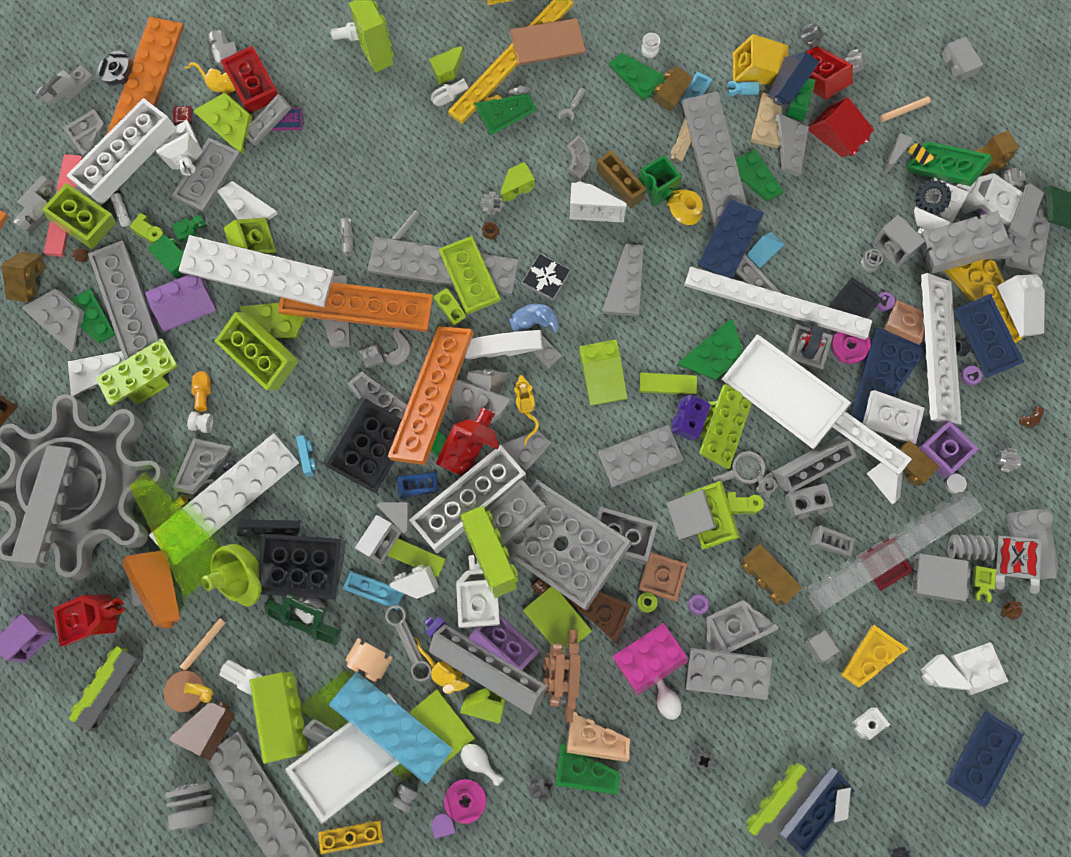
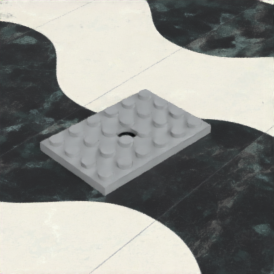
M536 480L531 490L546 505L547 509L506 546V549L512 559L587 610L632 542ZM559 537H566L569 544L564 551L556 550L555 541Z

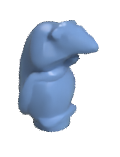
M529 304L518 309L512 314V318L509 319L513 332L529 329L534 324L545 327L550 326L555 333L558 332V317L547 305Z

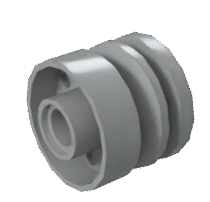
M194 783L176 787L165 793V798L175 796L176 802L167 803L166 807H176L177 812L167 816L169 830L181 828V831L202 827L203 823L215 820L213 806H203V801L212 798V794L202 796L201 793L203 790L211 789L210 784Z

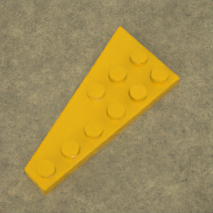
M983 259L944 270L971 302L991 294L1015 344L1024 338L1020 337L997 287L1004 283V279L995 261Z

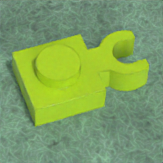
M980 566L973 568L972 587H978L973 596L974 601H980V595L983 594L985 596V603L991 602L992 595L989 590L995 589L997 569Z

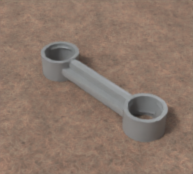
M401 605L389 607L385 617L390 625L395 626L412 662V677L420 682L427 680L431 676L432 667L427 660H423L406 623V609ZM393 608L402 610L403 618L400 622H393L391 620L390 611ZM420 663L425 664L429 668V674L426 678H419L416 675L415 668Z

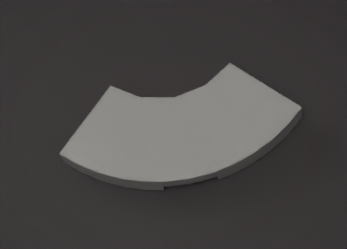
M577 135L566 146L572 158L568 172L579 182H582L589 170L590 154L585 141L580 135Z

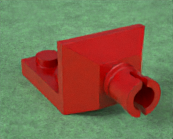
M481 407L475 421L468 419L454 424L435 464L463 476L473 467L483 443L498 450L499 444L495 432L489 428L495 413Z
M109 594L82 595L54 607L60 647L71 645L93 635L116 633V615L123 613L125 607L119 609L118 607L124 605V602L119 598L112 599Z

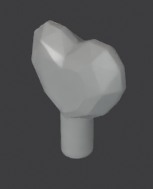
M520 85L510 89L508 94L510 96L530 94L531 89Z

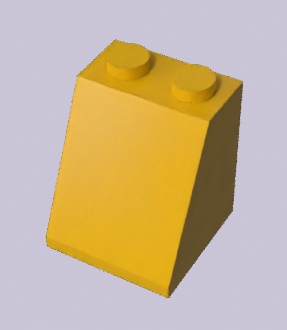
M752 34L733 52V81L737 83L759 82V84L773 85L784 58L789 56L788 45Z

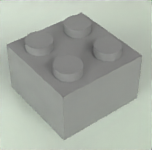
M897 215L881 229L872 244L898 269L918 251L925 240L919 232L909 225L907 220Z

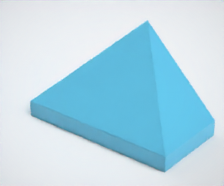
M770 232L761 237L747 254V257L760 269L785 244Z

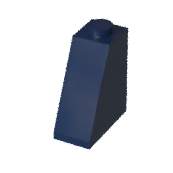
M807 52L785 57L768 97L779 106L792 103L818 65L819 60Z

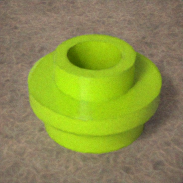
M649 592L641 594L637 600L639 609L646 613L654 611L657 607L655 595ZM645 599L651 600L650 606L644 604Z

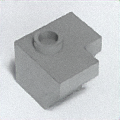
M491 369L475 370L468 372L467 380H470L473 385L501 395L502 385L507 381V373Z

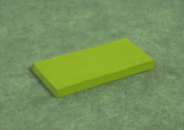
M473 236L438 249L466 315L501 301Z

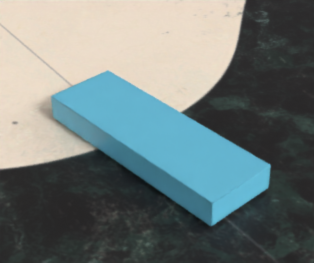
M353 571L349 572L343 586V590L388 607L401 605L405 593L391 588L388 584Z

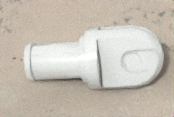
M354 22L347 23L346 27L331 29L333 40L348 38L350 41L358 40Z
M464 78L452 85L445 84L431 94V100L436 106L452 102L456 95L469 89Z

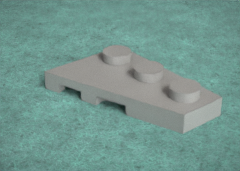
M779 113L775 116V119L779 125L777 135L781 141V149L779 151L782 171L799 176L802 172L809 127Z
M193 438L173 485L174 491L193 495L231 452V446Z

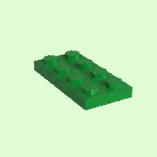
M926 141L922 147L934 159L921 165L913 157L907 164L906 169L911 173L971 187L990 164L992 157L991 154Z

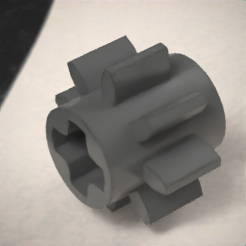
M811 23L804 27V33L801 34L804 44L806 46L812 45V47L821 44V38L824 35L820 26H813Z
M707 748L704 749L703 753L696 749V756H690L691 759H694L691 767H698L699 774L702 773V770L710 774L709 768L716 766L715 763H712L715 755H708ZM700 756L708 759L705 761L706 766L698 763L701 761Z
M542 773L530 779L531 784H529L528 791L532 798H538L539 802H543L553 796L551 792L554 790V784L549 777L544 778Z

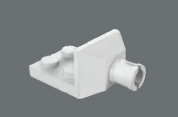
M186 120L175 126L176 130L160 145L156 152L171 169H180L183 175L188 176L191 175L188 168H190L192 173L195 172L196 168L193 162L198 159L203 151L190 123Z
M996 174L978 177L971 187L953 183V186L969 192L962 205V213L967 214L979 208L986 213L998 211L1003 224L1008 227L1010 226L1023 192Z
M946 183V186L950 188L951 200L944 212H939L936 215L915 207L914 216L918 232L922 234V232L952 224L969 192ZM931 193L927 198L935 202L939 199V196Z
M474 555L468 556L469 571H466L456 582L459 628L500 625L498 597L493 598L478 561L475 564Z

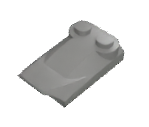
M1037 509L1006 514L1010 537L1042 540L1040 580L1057 578L1059 566L1051 530L1053 523L1051 513L1047 509Z

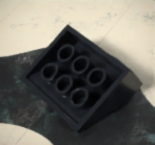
M361 396L325 457L323 464L327 468L376 494L395 462L388 458V454L402 419Z
M262 534L259 555L260 595L287 596L291 594L295 597L336 599L344 562L346 541L336 538Z

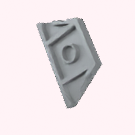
M54 289L23 306L22 309L69 351L76 352L78 350V347L75 345L77 335L80 336L84 312L61 291Z
M459 379L456 380L451 394L456 420L461 422L468 419L475 421L482 407L495 413L489 426L490 429L493 428L495 422L504 414L505 408L513 403L511 398Z
M742 600L707 617V650L731 652L779 628Z

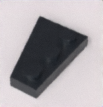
M239 519L237 536L262 534L291 536L299 532L300 521Z

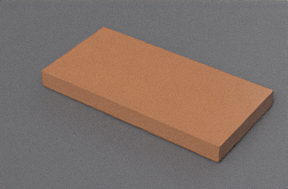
M577 18L510 30L518 65L581 55L586 52Z

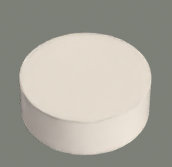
M952 474L945 480V488L952 494H959L966 489L967 482L960 474Z

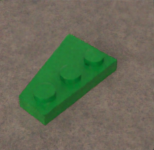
M621 53L609 62V67L642 101H645L655 93L654 90L659 83L663 84L665 82L663 78L665 75L624 53Z
M529 94L473 103L490 136L537 110Z
M756 149L735 159L741 181L751 187V190L766 202L783 194V189Z
M90 288L70 299L84 312L81 328L99 344L116 335L94 292Z
M562 743L560 744L555 786L618 795L619 772L585 755L567 753V746Z

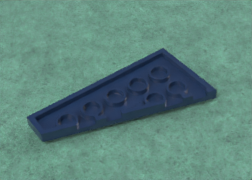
M876 327L850 415L863 424L871 391H878L894 397L926 353V343L921 342L918 345L887 330Z

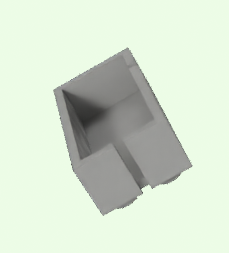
M998 211L981 215L979 220L977 217L928 230L921 234L925 240L921 249L924 256L927 255L925 260L930 274L1004 254L1011 245Z

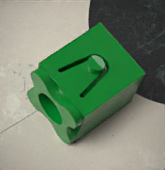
M665 154L640 169L639 181L646 188V193L650 196V203L654 207L669 198L673 191L679 189L682 178ZM656 183H661L663 186L658 188Z

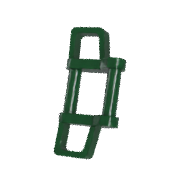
M288 594L283 605L271 599H268L264 605L266 615L286 627L289 625L311 635L315 640L337 645L341 638L339 629L322 623L326 612L325 609L321 607L316 608L295 599L294 595ZM293 606L315 616L312 626L293 619L291 607Z

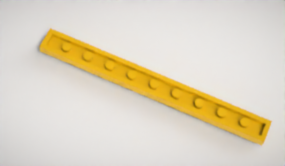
M552 0L529 26L560 21L574 6V1ZM513 43L448 110V114L460 124H463L476 110L473 103L484 102V99L518 66Z

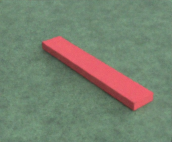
M64 154L56 193L66 183L75 188L76 185L66 175L83 159L82 156ZM51 221L43 253L46 256L64 257L69 233Z

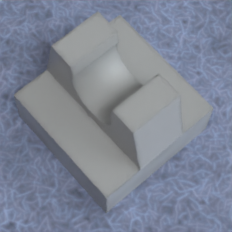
M377 344L359 351L366 369L384 363Z

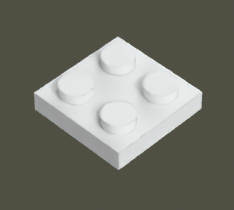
M991 642L952 656L957 670L972 686L970 690H966L968 695H973L1008 682Z

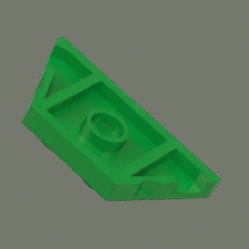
M731 318L679 361L677 365L681 368L690 369L696 374L705 375L711 380H718L743 353L733 319Z

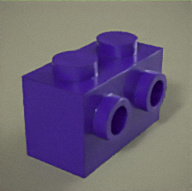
M692 394L681 398L678 403L679 410L677 415L672 420L671 432L689 441L699 439L711 404Z

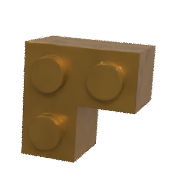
M1009 130L992 136L985 146L974 150L991 154L992 161L980 176L989 175L995 169L997 171L1004 169L1007 166V162L1015 157L1014 154L1019 149V146Z
M21 251L4 262L1 268L6 299L28 303L37 296L38 288L35 278L44 272L45 263L43 262L42 254Z

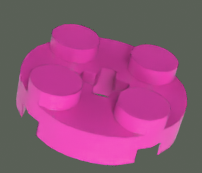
M837 332L831 342V350L839 362L856 364L862 361L871 347L869 337L864 340L841 332ZM847 341H850L851 344H855L853 349H850L846 346L848 344Z
M469 779L459 780L453 783L447 790L444 798L445 810L451 818L459 823L467 824L474 822L484 812L486 794L477 782ZM463 795L471 798V802L468 803L469 807H465L464 804L460 805Z

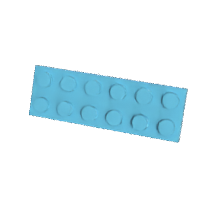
M355 672L329 704L330 707L425 784L430 781L453 750L358 672Z

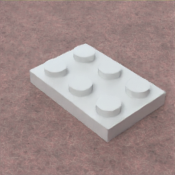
M871 391L863 425L875 433L904 443L910 440L916 445L924 407L878 391Z

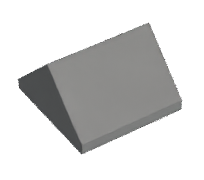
M379 502L377 506L410 539L413 535V525L409 521L413 517V508L410 504Z

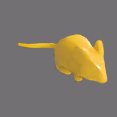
M194 62L184 67L186 69L191 68L192 65L197 67L207 87L213 92H222V94L230 95V93L235 91L227 73L222 75L220 71L210 69L205 74L202 68Z
M520 375L514 388L519 413H524L535 422V429L525 438L524 445H526L527 440L537 432L539 423L530 414V412L535 410L532 386Z
M416 637L414 638L417 641L419 651L432 667L431 677L433 681L443 686L444 693L450 694L454 691L464 690L469 686V683L464 678H461L462 672L459 670L455 671L454 667L444 661L435 664L433 659L422 649L420 641Z

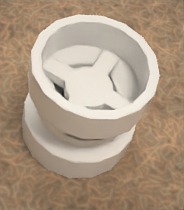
M648 33L643 38L641 50L645 57L653 58L659 52L660 37L655 33Z
M191 412L188 417V429L191 431L199 429L201 432L210 433L213 425V415H200L199 412Z

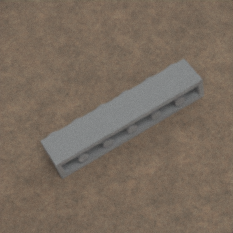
M48 445L46 447L10 560L17 567L43 570L45 563L49 560V549L55 540V529L61 521L62 506L67 501L66 493L68 487L72 484L73 470L78 464V456L71 448Z
M446 624L434 633L429 652L530 715L541 704L547 688L543 683Z

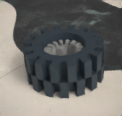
M931 179L930 182L925 181L916 192V205L918 208L931 214L938 215L939 212H944L951 200L949 186L947 187L946 183H942L939 179L937 181H934V179ZM934 193L935 196H939V199L932 202L927 197L929 194Z

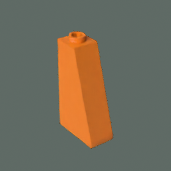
M167 550L125 556L121 561L122 566L154 627L161 626L162 629L174 627V624L180 620Z

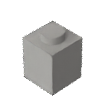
M826 630L805 641V644L818 663L825 662L827 664L836 658V653L840 652Z

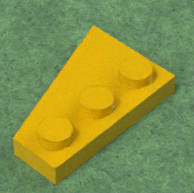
M872 625L840 676L859 688L885 666L892 663L899 655L906 652L908 648L875 625Z

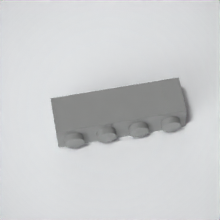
M837 436L774 470L773 473L779 487L791 493L857 456L851 441Z

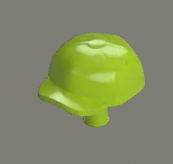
M238 544L226 545L217 549L211 557V574L203 576L201 579L203 588L207 591L217 588L229 600L237 601L243 606H252L258 601L261 594L257 558L248 549Z

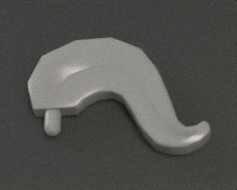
M399 328L393 330L394 339L398 344L397 350L389 355L383 354L387 358L386 361L393 366H399L406 362L411 352L409 342L400 333L402 329Z

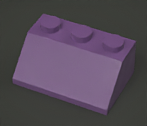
M187 275L145 292L151 310L164 332L216 311L206 282L201 277Z
M500 615V625L477 627L470 635V640L521 671L539 653L536 647Z

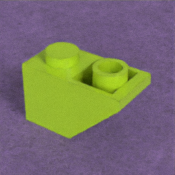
M461 46L452 48L445 53L437 54L429 59L430 68L439 85L455 79L464 59Z
M525 162L508 170L501 189V199L503 202L507 200L512 201L517 195L529 193L535 187V179Z
M484 688L465 696L460 713L500 724L506 700L488 688Z

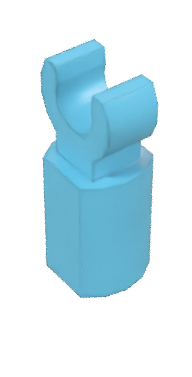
M729 81L727 85L728 88H734V90L728 91V96H735L736 94L758 95L759 82L737 83Z

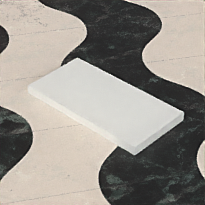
M758 334L722 378L729 386L742 393L745 398L812 449H815L851 404L850 401Z
M390 693L387 694V696L395 702ZM349 722L288 766L285 772L322 824L400 763Z

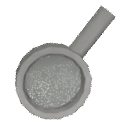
M742 452L732 462V470L713 477L712 482H724L735 477L740 483L754 484L758 482L757 476L764 475V461L754 452Z

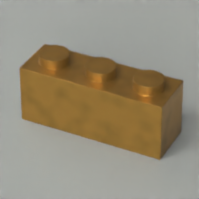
M612 150L597 160L596 171L630 209L645 199L646 188Z
M760 543L740 561L743 571L748 575L752 574L756 579L755 583L762 590L766 589L771 594L769 596L770 599L777 605H785L802 589L798 582Z

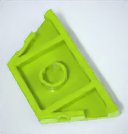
M223 93L193 111L241 154L245 152L243 145L245 138H248L252 115L230 95Z
M279 303L240 306L242 312L251 315L276 340L297 339L300 328L306 320V317L279 314Z

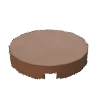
M180 671L172 675L164 688V698L167 705L172 710L178 712H190L198 708L202 703L200 700L201 696L184 693V687L186 682L206 687L201 676L191 671Z

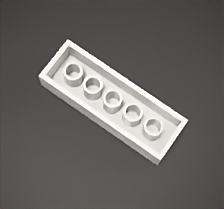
M143 98L66 176L79 189L99 205H102L176 130V127L168 116Z
M499 445L498 450H493L409 519V521L437 554L464 531L461 514L480 506H484L486 511L520 479L525 481L527 479L526 473L507 451Z

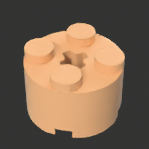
M357 638L345 659L348 662L347 667L356 672L359 669L366 672L365 677L375 682L377 678L382 679L393 657L389 655L388 658H385V652L367 642L362 645L360 644L361 639Z

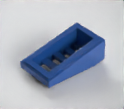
M436 472L398 476L396 480L399 498L439 491ZM427 478L431 480V488H428ZM419 480H423L424 488L420 489ZM411 481H415L416 489L412 490ZM407 482L408 490L404 491L403 483Z

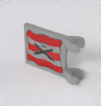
M998 536L996 590L1004 589L1005 576L1030 579L1029 592L1031 594L1039 593L1042 540Z

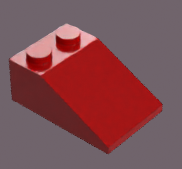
M253 45L220 60L243 106L250 114L266 107L278 95Z
M819 46L806 51L819 60L818 65L809 77V79L815 80L813 93L827 100L853 84L852 64Z

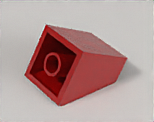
M847 97L829 105L809 125L808 131L843 158L848 155H855L859 151L858 147L870 139L874 129L851 99Z

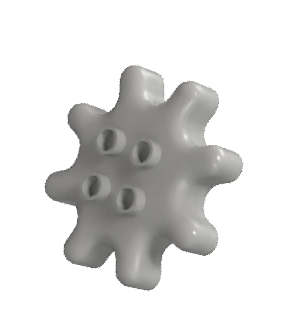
M63 394L54 400L51 424L43 432L34 435L14 424L3 425L0 428V447L9 454L11 462L6 475L0 479V511L7 510L9 512L11 527L0 539V558L11 562L12 553L47 445L71 448L78 456V464L72 473V484L68 487L66 493L67 501L62 506L61 521L56 526L55 540L51 544L55 553L56 571L60 575L74 580L86 578L92 570L94 548L98 543L107 538H112L117 543L130 549H137L145 545L148 539V532L133 516L134 503L143 493L163 489L168 483L169 475L165 468L153 461L133 462L130 452L132 445L143 432L141 419L126 409H120L115 411L102 425L96 427L89 426L88 411L84 403L69 394Z

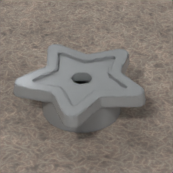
M768 473L765 477L757 476L759 485L755 491L763 492L769 498L771 493L778 487V484L773 479V474Z

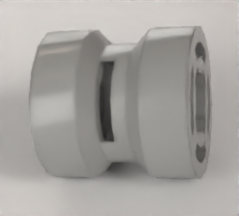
M877 249L868 250L860 261L861 269L867 273L875 272L883 261L882 253Z
M401 783L398 788V795L393 798L391 804L409 813L412 808L411 803L417 798L419 792Z

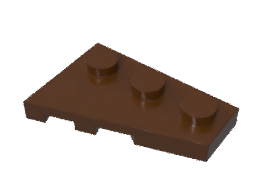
M600 591L587 610L568 599L616 643L631 605Z

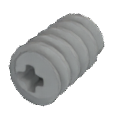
M953 534L948 541L947 554L952 559L956 555V558L959 560L964 556L965 560H969L970 557L973 560H977L978 557L981 560H985L987 557L989 561H992L995 557V545L990 536H959Z

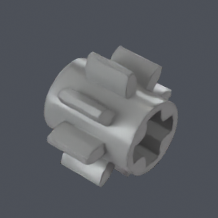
M858 49L850 51L848 57L845 58V61L853 65V73L862 71L864 65L867 64L865 53H859Z
M1018 168L1006 170L1003 174L1004 177H1001L1017 189H1020L1023 184L1022 182L1026 181L1025 173Z
M489 192V195L484 194V198L480 202L483 207L482 211L488 212V215H495V212H501L500 209L504 205L501 199L502 196L496 195V192Z
M1008 447L1007 450L999 451L996 457V464L1001 466V471L1010 473V471L1019 468L1022 458L1017 454L1016 449Z

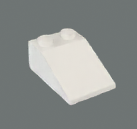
M584 182L571 184L569 219L624 222L625 202L591 184Z
M1037 274L1016 275L997 286L1020 337L1044 333L1045 290L1042 286L1043 282Z

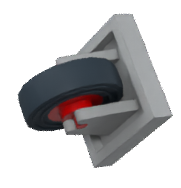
M796 324L786 355L799 365L821 372L833 335L823 333V327L818 325L808 328Z

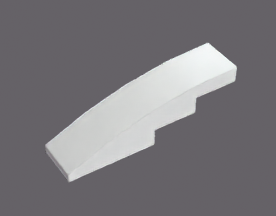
M541 330L520 331L473 338L465 358L471 360L484 356L488 358L501 355L513 356L543 349Z

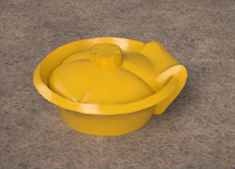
M684 189L673 191L666 205L670 207V211L675 219L685 225L698 223L703 214V203L700 196L693 191Z

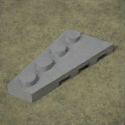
M625 244L602 314L639 316L644 245Z
M360 372L347 383L359 399L363 396L400 419L403 418L407 405L365 373Z

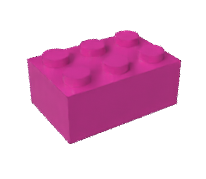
M662 623L615 654L613 660L636 696H638L686 664L687 656L665 624Z

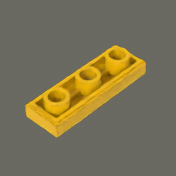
M381 820L318 832L321 854L384 842ZM349 833L354 836L353 841L348 840L347 836Z

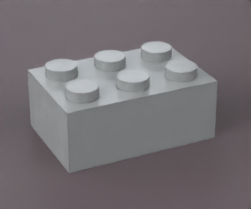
M600 507L597 519L632 542L622 558L646 564L658 523Z

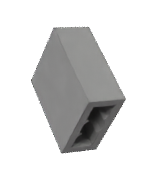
M921 553L914 556L911 595L956 603L966 601L969 595L967 579L970 576L968 561Z

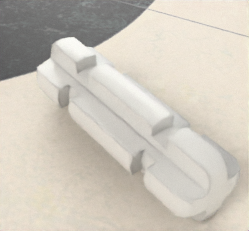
M119 193L112 194L110 198L117 217H119L122 227L129 226L131 221Z

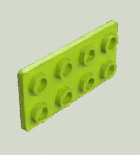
M159 339L96 377V380L110 406L117 404L127 397L138 405L168 387L170 384L163 375L175 369L178 365L164 340Z
M724 384L718 400L708 402L711 406L699 440H704L699 454L725 469H730L752 402L739 391Z

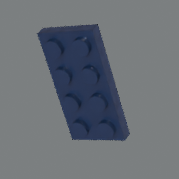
M730 199L698 263V267L733 279L764 213Z
M991 294L953 310L985 378L1024 363Z
M983 712L946 784L981 807L986 808L1024 735L990 713Z
M833 767L823 776L818 786L811 791L810 796L798 808L796 814L780 833L803 857H805L835 818L837 790L851 788L850 797L855 792L839 771Z

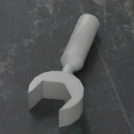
M579 89L571 102L570 109H563L559 112V122L565 116L571 118V124L574 122L573 109L580 103L586 93L585 89Z

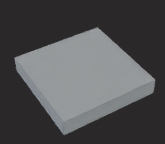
M704 490L667 502L678 540L716 528Z

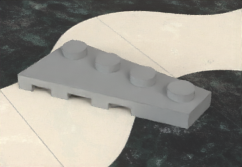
M347 275L334 276L332 282L348 284ZM322 319L331 348L351 347L349 322Z

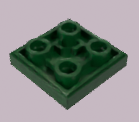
M1052 185L1046 187L1044 196L1047 206L1046 219L1048 222L1071 229V193Z

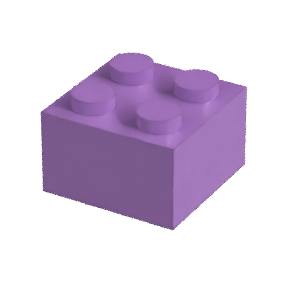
M951 421L940 427L919 447L923 453L939 466L936 472L943 479L952 475L979 449Z
M28 614L18 615L11 621L12 624L8 628L0 631V655L6 661L25 663L55 635V632L41 617Z

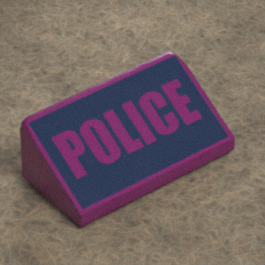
M291 108L271 131L302 130L304 120L302 109Z

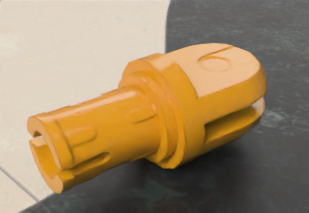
M203 371L195 373L191 380V393L195 396L194 409L198 412L207 410V396L211 393V378Z

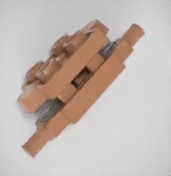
M569 630V642L565 646L551 644L550 653H547V657L543 661L546 676L543 678L542 683L547 686L545 690L547 703L556 707L562 704L565 707V722H573L576 697H579L581 655H578V630Z

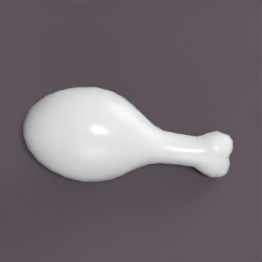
M662 679L656 683L658 687L657 707L665 718L674 720L680 716L681 702L677 694L667 688Z
M468 744L462 748L461 759L469 770L486 774L495 786H499L503 782V776L497 774L490 767L489 759L484 749L474 744Z

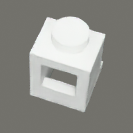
M870 708L852 722L855 725L854 730L857 735L862 739L865 738V740H871L884 728L890 726L878 708ZM870 721H872L874 724V727L872 729H870L868 726V723Z

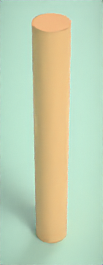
M925 97L880 115L881 122L887 121L927 105L931 100L929 97Z
M222 618L217 620L180 665L183 670L187 671L226 622Z

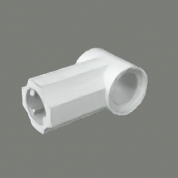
M227 660L219 674L250 695L252 693L249 679L262 677L259 673L257 674V672L251 669H245L231 660Z

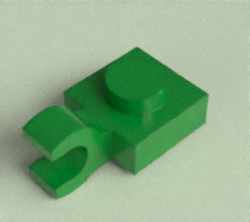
M201 215L195 216L192 221L187 217L172 224L179 242L187 240L189 235L196 236L195 230L207 226Z

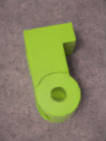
M142 213L129 226L135 234L151 244L164 234L159 227L151 226L149 219Z
M447 288L433 297L436 306L440 308L453 326L466 318L459 303Z
M736 492L726 493L732 514H756L764 507V501L759 495H752L748 498L736 497Z

